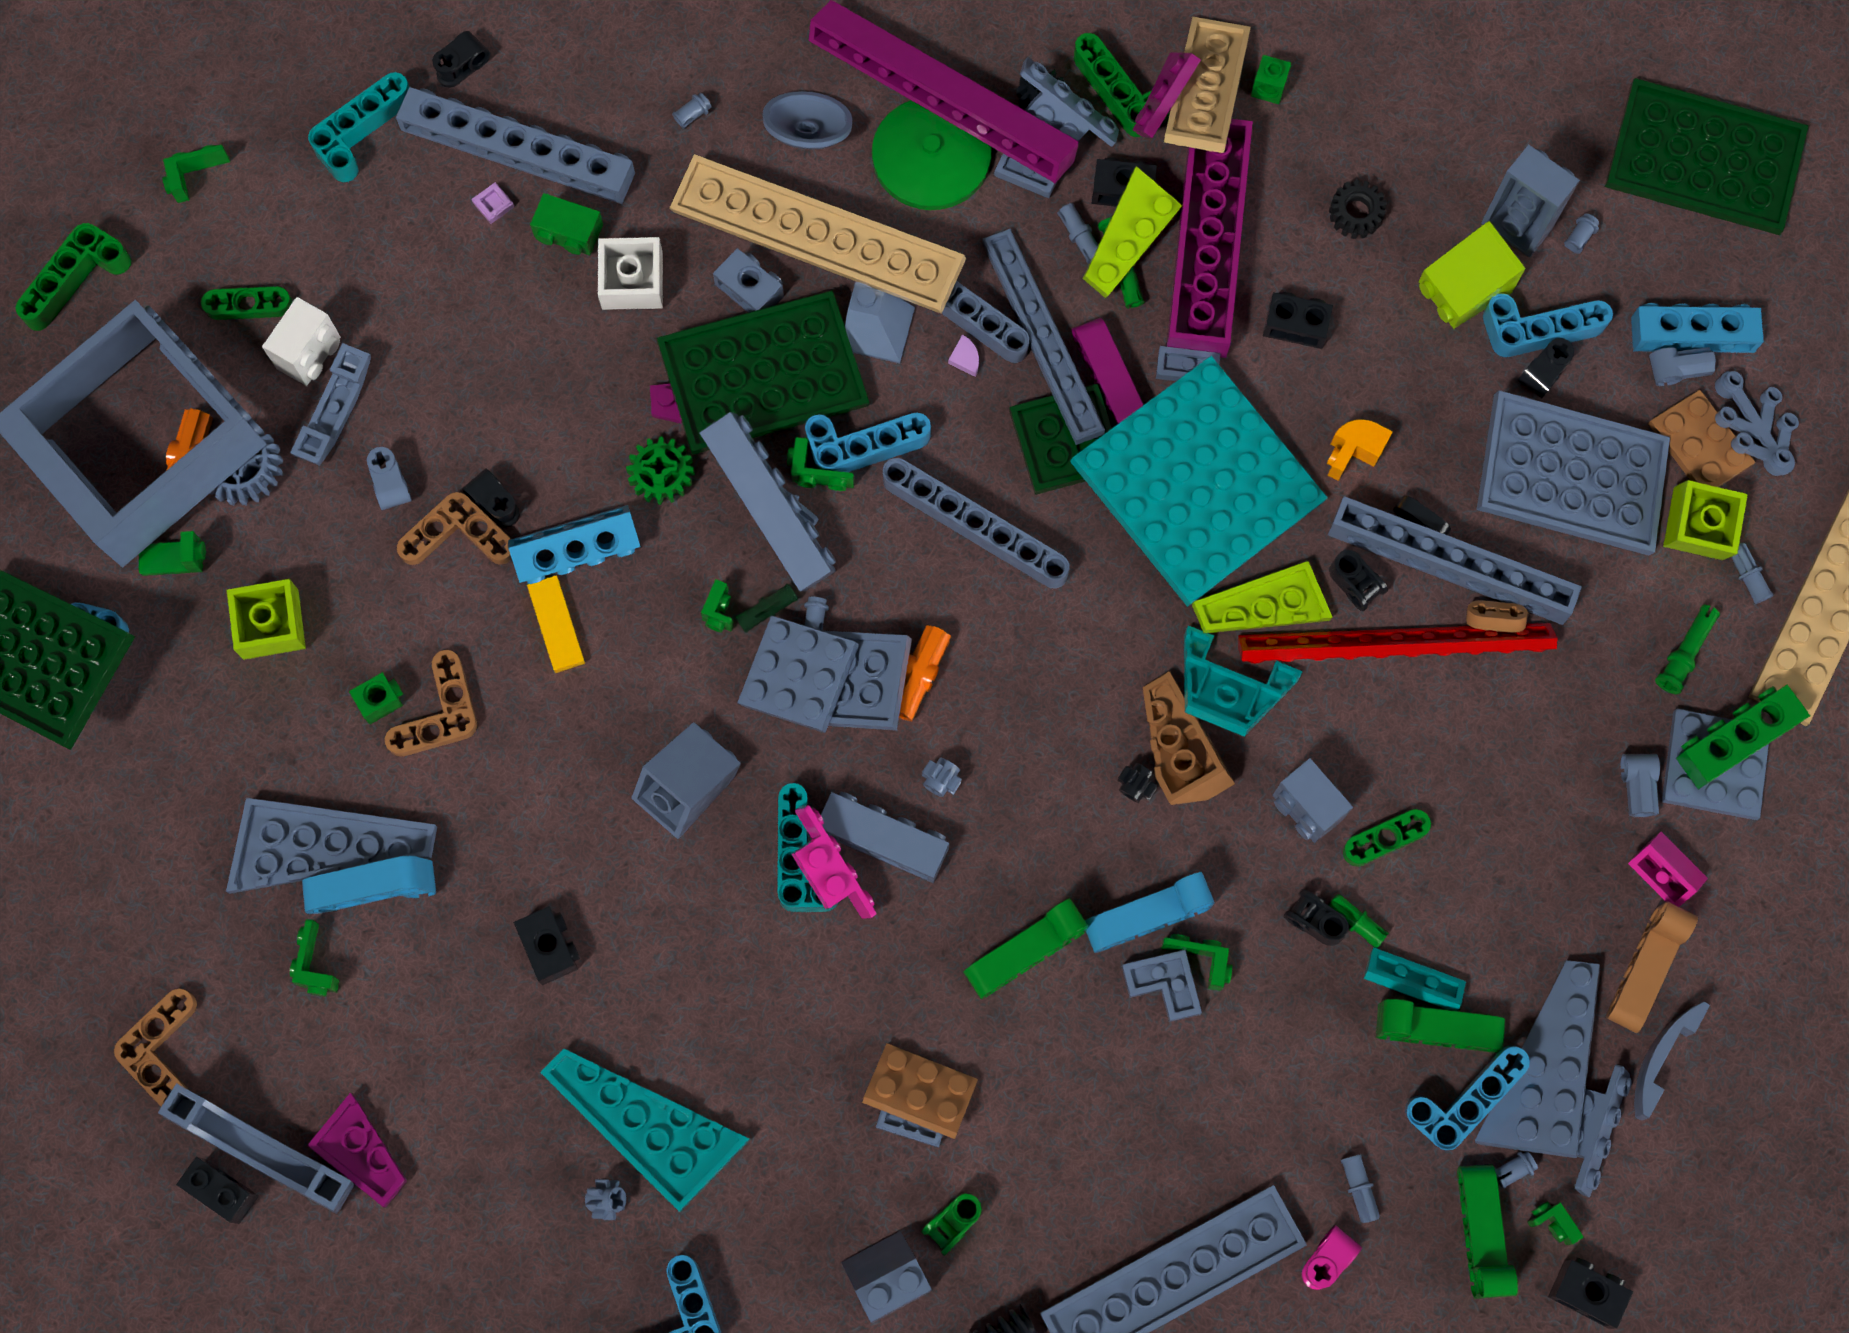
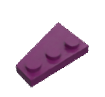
M1169 53L1143 109L1136 117V124L1133 128L1134 132L1141 137L1153 138L1201 59L1192 53Z
M351 1092L307 1145L382 1207L386 1208L407 1182L356 1097Z

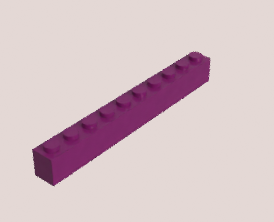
M830 0L811 19L809 41L1053 183H1056L1074 163L1079 141L977 84L970 78L949 68L944 63L928 56L895 35L853 13L846 7Z

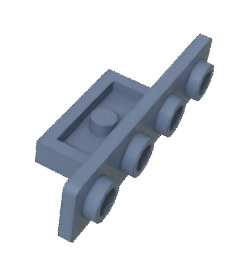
M1029 57L1025 59L1020 75L1041 91L1026 107V112L1045 121L1077 141L1090 130L1111 147L1117 142L1119 129L1112 119L1102 116L1088 100L1074 94L1065 82L1055 79L1041 63L1034 62Z
M1617 1064L1614 1067L1606 1094L1585 1089L1577 1157L1584 1160L1575 1189L1586 1197H1590L1592 1190H1596L1601 1178L1599 1169L1603 1158H1607L1611 1148V1140L1609 1138L1613 1127L1616 1128L1620 1122V1105L1623 1096L1626 1097L1631 1088L1630 1074L1623 1066Z

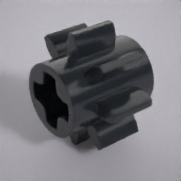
M1138 763L1135 764L1133 769L1125 766L1117 780L1122 783L1119 791L1136 803H1139L1142 797L1149 801L1157 789V785L1153 783L1155 774Z

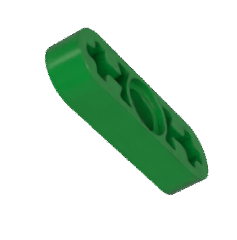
M282 287L213 289L206 292L201 300L203 310L208 317L214 320L282 317L292 304L290 295ZM261 296H263L265 300V303H263L264 309H262V301L260 299ZM280 296L284 302H280L279 307L275 308L270 302H274L276 297ZM246 297L255 299V304L251 309L242 310L239 308L242 299ZM230 298H232L233 310L228 305L231 304ZM215 299H220L222 303L218 305V310H213L210 306L215 304Z
M1414 809L1353 836L1343 847L1344 859L1352 866H1363L1418 841L1429 832L1431 828L1430 818L1424 811ZM1411 817L1415 821L1421 820L1423 825L1419 828L1420 832L1418 833L1416 829H1411L1403 834L1407 838L1403 840L1400 829L1406 827L1411 822ZM1381 830L1391 831L1395 836L1394 845L1390 847L1383 846L1378 840V833ZM1367 836H1371L1374 848L1366 850L1363 853V859H1360L1358 855L1352 856L1353 844L1356 843L1358 847L1367 845L1370 842Z

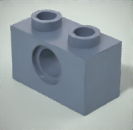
M738 248L713 273L715 285L748 313L773 307L784 297L782 280L772 271L767 273L762 269L759 261L752 254L747 253L745 255ZM748 280H755L758 282L755 286L747 287L743 285Z

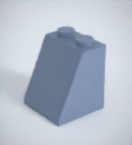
M693 722L643 766L631 799L673 836L679 839L735 778L741 763L731 751L724 749L717 743L708 731L701 729Z
M901 1231L841 1262L871 1323L932 1291Z

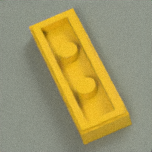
M557 575L537 583L528 584L529 594L554 672L558 673L585 664Z

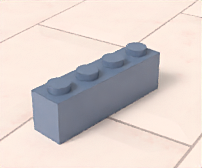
M831 792L821 813L824 821L822 826L828 836L831 835L839 843L934 883L949 850V843L945 841L946 837L933 830H928L927 833L915 828L916 824L903 817H899L898 820L886 816L887 811L876 805L870 804L868 808L857 803L858 799L848 793L840 792L837 795Z

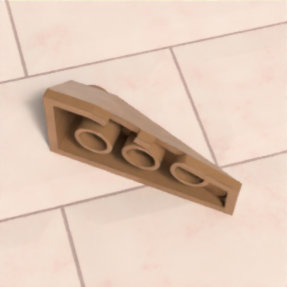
M1167 672L1144 686L1143 694L1146 715L1152 739L1150 740L1151 750L1154 753L1155 777L1168 802L1171 805L1205 801L1233 786L1235 782L1198 718L1185 713V696L1171 672Z

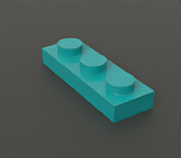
M1374 947L1369 955L1364 979L1457 1012L1462 1003L1466 984L1464 980Z

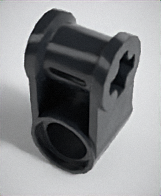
M470 31L460 33L451 43L433 56L432 62L434 69L437 71L438 82L448 88L459 85L488 62L490 51Z
M1563 338L1552 340L1537 359L1535 358L1518 378V381L1542 399L1574 356L1573 345ZM1558 353L1561 357L1556 359L1553 355Z
M487 468L462 488L468 498L482 509L498 526L504 528L511 527L519 520L520 512L514 498ZM503 506V507H504L505 509H507V510L504 512L503 510H501V509H499V508H501V507Z
M1344 550L1340 552L1330 565V576L1360 611H1365L1368 608V603L1379 594L1384 595L1388 592L1383 579L1355 551ZM1339 562L1350 564L1353 572H1343L1339 567Z
M1301 889L1299 900L1291 911H1286L1284 918L1327 946L1339 944L1348 931L1346 918L1325 904L1312 892ZM1308 906L1309 908L1304 915H1301L1305 907ZM1328 922L1337 924L1340 934L1337 936L1328 935L1324 930V924Z

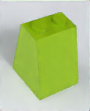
M1488 221L1427 267L1419 279V287L1422 294L1427 299L1431 298L1438 307L1437 312L1440 318L1445 323L1449 322L1453 329L1485 310L1492 297L1497 294H1511L1526 268L1491 222Z

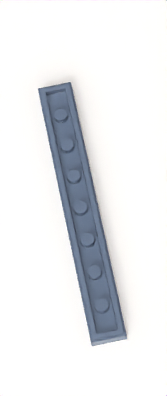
M1011 229L983 238L982 243L1020 326L1029 335V345L1075 444L1078 445L1104 435L1105 429Z

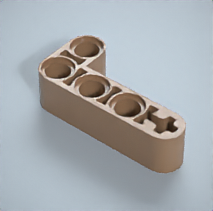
M1668 901L1658 906L1651 915L1650 921L1652 923L1647 924L1636 948L1639 952H1634L1623 976L1626 980L1621 981L1606 1014L1607 1019L1636 1034L1641 1030L1650 1013L1679 946L1690 938L1698 922V916Z

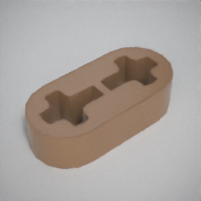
M1477 600L1468 605L1466 622L1469 626L1476 629L1520 632L1526 628L1528 610L1524 606L1515 603Z

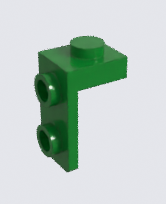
M207 145L201 150L189 153L179 152L172 157L163 159L167 176L162 177L166 193L172 194L177 203L189 201L184 174L229 163L230 158L223 145Z
M796 437L794 448L789 447L787 466H792V482H797V485L805 488H814L816 484L827 485L829 489L834 491H845L846 488H854L853 473L807 468L808 438Z
M185 531L180 534V542L150 544L139 553V573L142 576L203 572V560L206 558L205 543L201 541L194 531Z
M306 919L305 926H301L298 931L297 945L300 948L298 957L292 960L290 977L293 978L292 983L308 988V994L326 997L327 991L337 993L340 980L332 975L309 972L319 924L312 919Z
M1171 934L1170 938L1163 939L1161 949L1173 951L1186 950V953L1212 957L1208 989L1221 991L1224 983H1230L1232 964H1227L1229 948L1221 947V942L1215 940H1202V944L1189 942L1190 937L1179 934Z

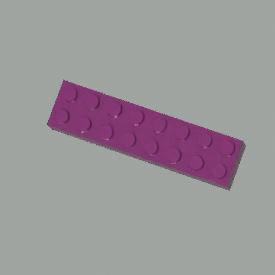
M1231 119L1224 153L1187 147L1166 347L1220 353L1221 358L1227 357L1231 343L1253 121Z

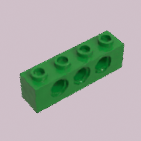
M1788 684L1778 691L1772 686L1758 696L1761 702L1751 707L1749 702L1732 713L1735 717L1732 721L1726 724L1722 719L1707 729L1710 735L1700 740L1698 736H1695L1681 746L1684 752L1676 757V760L1698 790L1811 716ZM1761 712H1766L1770 715L1772 724L1763 721ZM1736 728L1745 732L1746 741L1737 737L1735 733ZM1710 745H1715L1719 748L1721 758L1715 757L1710 752Z

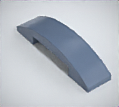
M342 343L330 368L332 376L308 426L303 425L290 452L292 455L318 466L325 460L356 404L370 364L371 355L369 353Z
M1702 1002L1678 1015L1660 1032L1649 1048L1636 1083L1634 1109L1637 1119L1642 1121L1650 1118L1665 1090L1653 1083L1679 1033L1687 1037L1697 1031L1710 1006L1708 1003Z

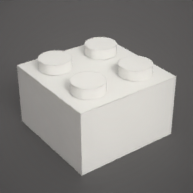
M659 237L598 239V298L602 310L663 308V251Z
M296 297L262 347L277 370L307 386L311 380L319 377L323 369V362L328 355H333L337 351L341 337L328 314Z

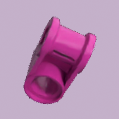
M1333 1226L1321 1240L1317 1250L1305 1263L1301 1275L1303 1282L1307 1287L1314 1290L1330 1287L1353 1262L1362 1247L1339 1227ZM1323 1267L1325 1270L1322 1275L1326 1279L1316 1281L1314 1278L1316 1272L1313 1268Z

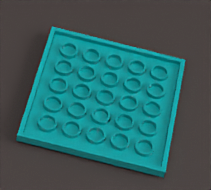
M1212 356L1208 357L1079 452L1070 461L1187 607L1328 499Z

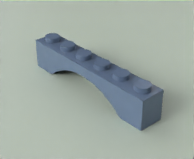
M177 1083L158 1111L165 1119L335 1214H338L355 1185L351 1180L269 1137Z

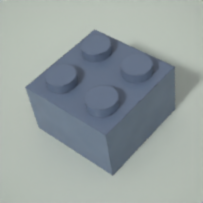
M1310 758L1286 777L1272 795L1276 799L1274 801L1276 808L1284 816L1289 814L1297 823L1295 825L1297 832L1305 840L1311 839L1314 843L1338 825L1353 808Z

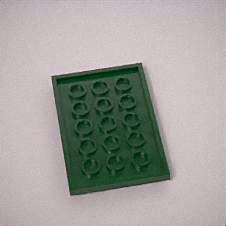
M1634 78L1626 101L1605 187L1781 235L1785 228L1809 125Z
M833 290L657 337V345L692 455L710 450L700 432L730 412L736 413L738 416L743 415L752 427V431L749 434L752 438L806 424L808 419L814 415L820 414L831 417L869 406V400Z
M0 570V714L71 750L135 636Z

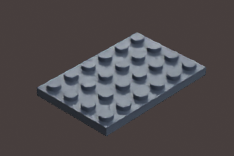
M1498 391L1493 397L1477 510L1649 556L1655 553L1670 437Z

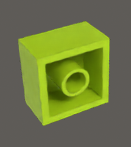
M1690 480L1675 486L1663 547L1719 560H1725L1737 555L1748 494Z
M290 579L227 590L233 648L243 660L306 649L299 590Z

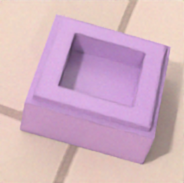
M496 182L471 199L490 224L514 208L513 202Z

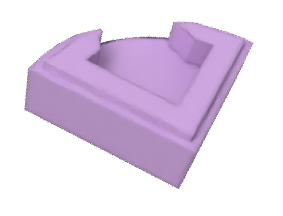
M962 335L948 360V364L976 377L979 367L978 351L972 341Z

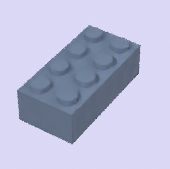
M1528 144L1507 170L1481 224L1484 225L1490 221L1506 242L1530 258L1553 229L1580 180L1569 169L1560 167L1550 160L1545 152L1535 149Z

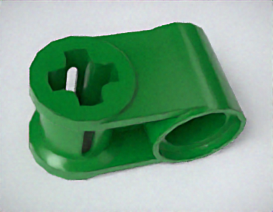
M962 1194L944 1211L938 1213L921 1233L923 1235L928 1234L942 1249L941 1254L945 1256L978 1221L982 1212L981 1203L971 1194ZM963 1200H971L976 1205V1214L971 1219H963L958 1215L957 1208ZM938 1227L949 1237L948 1240L937 1230Z

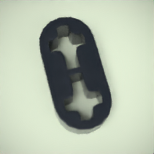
M1402 496L1393 508L1395 514L1400 518L1448 535L1451 531L1449 524L1410 496Z

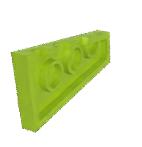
M1137 166L1129 178L1130 180L1105 229L1106 231L1101 242L1098 244L1083 276V280L1105 298L1113 291L1182 207L1177 200Z
M1309 561L1197 600L1192 604L1203 633L1330 621L1333 618Z

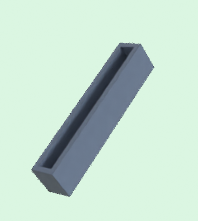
M730 412L701 431L700 435L799 591H806L836 572L833 566L836 560L827 547L822 549L816 538L819 536V533L810 520L804 521L799 513L803 509L797 498L793 494L789 496L782 485L786 482L782 474L776 467L772 469L766 461L769 454L760 441L755 443L749 434L752 431V427L743 415L738 416L736 413Z

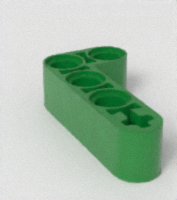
M1092 33L1081 34L1075 42L1074 62L1126 133L1133 137H1141L1133 131L1136 122L1132 118L1137 117L1138 113L1143 109L1151 91L1144 95L1140 93L1098 36ZM1106 72V73H1108L1110 76L1103 77V76L1099 75L1098 73ZM1122 94L1127 98L1119 99L1116 97V95ZM1170 111L1166 115L1161 125H1163L1169 120Z
M82 223L76 226L19 298L16 304L17 315L32 330L41 331L46 329L96 265L114 275L122 274L131 265L130 255L117 239L90 223ZM94 239L91 244L85 245L88 240ZM118 254L115 259L109 260L112 255ZM76 262L72 268L66 269L70 263ZM57 286L53 292L48 293L50 288Z
M1069 898L1047 912L1045 918L973 963L963 973L982 1000L1017 978V974L1020 973L1022 975L1045 960L1044 957L1046 955L1048 957L1070 944L1072 942L1071 939L1074 938L1076 940L1087 931L1088 924Z
M1386 999L1378 1004L1376 1038L1386 1040L1387 1037H1390L1391 1041L1419 1044V1041H1423L1422 1044L1450 1048L1452 1045H1455V1048L1492 1053H1498L1504 1048L1505 1018L1415 1007L1413 1002L1398 999Z
M1493 1164L1459 1166L1457 1178L1462 1214L1466 1216V1218H1462L1466 1248L1470 1249L1467 1252L1470 1282H1474V1286H1471L1474 1299L1516 1296L1518 1293L1517 1274L1514 1266L1508 1265L1495 1168Z

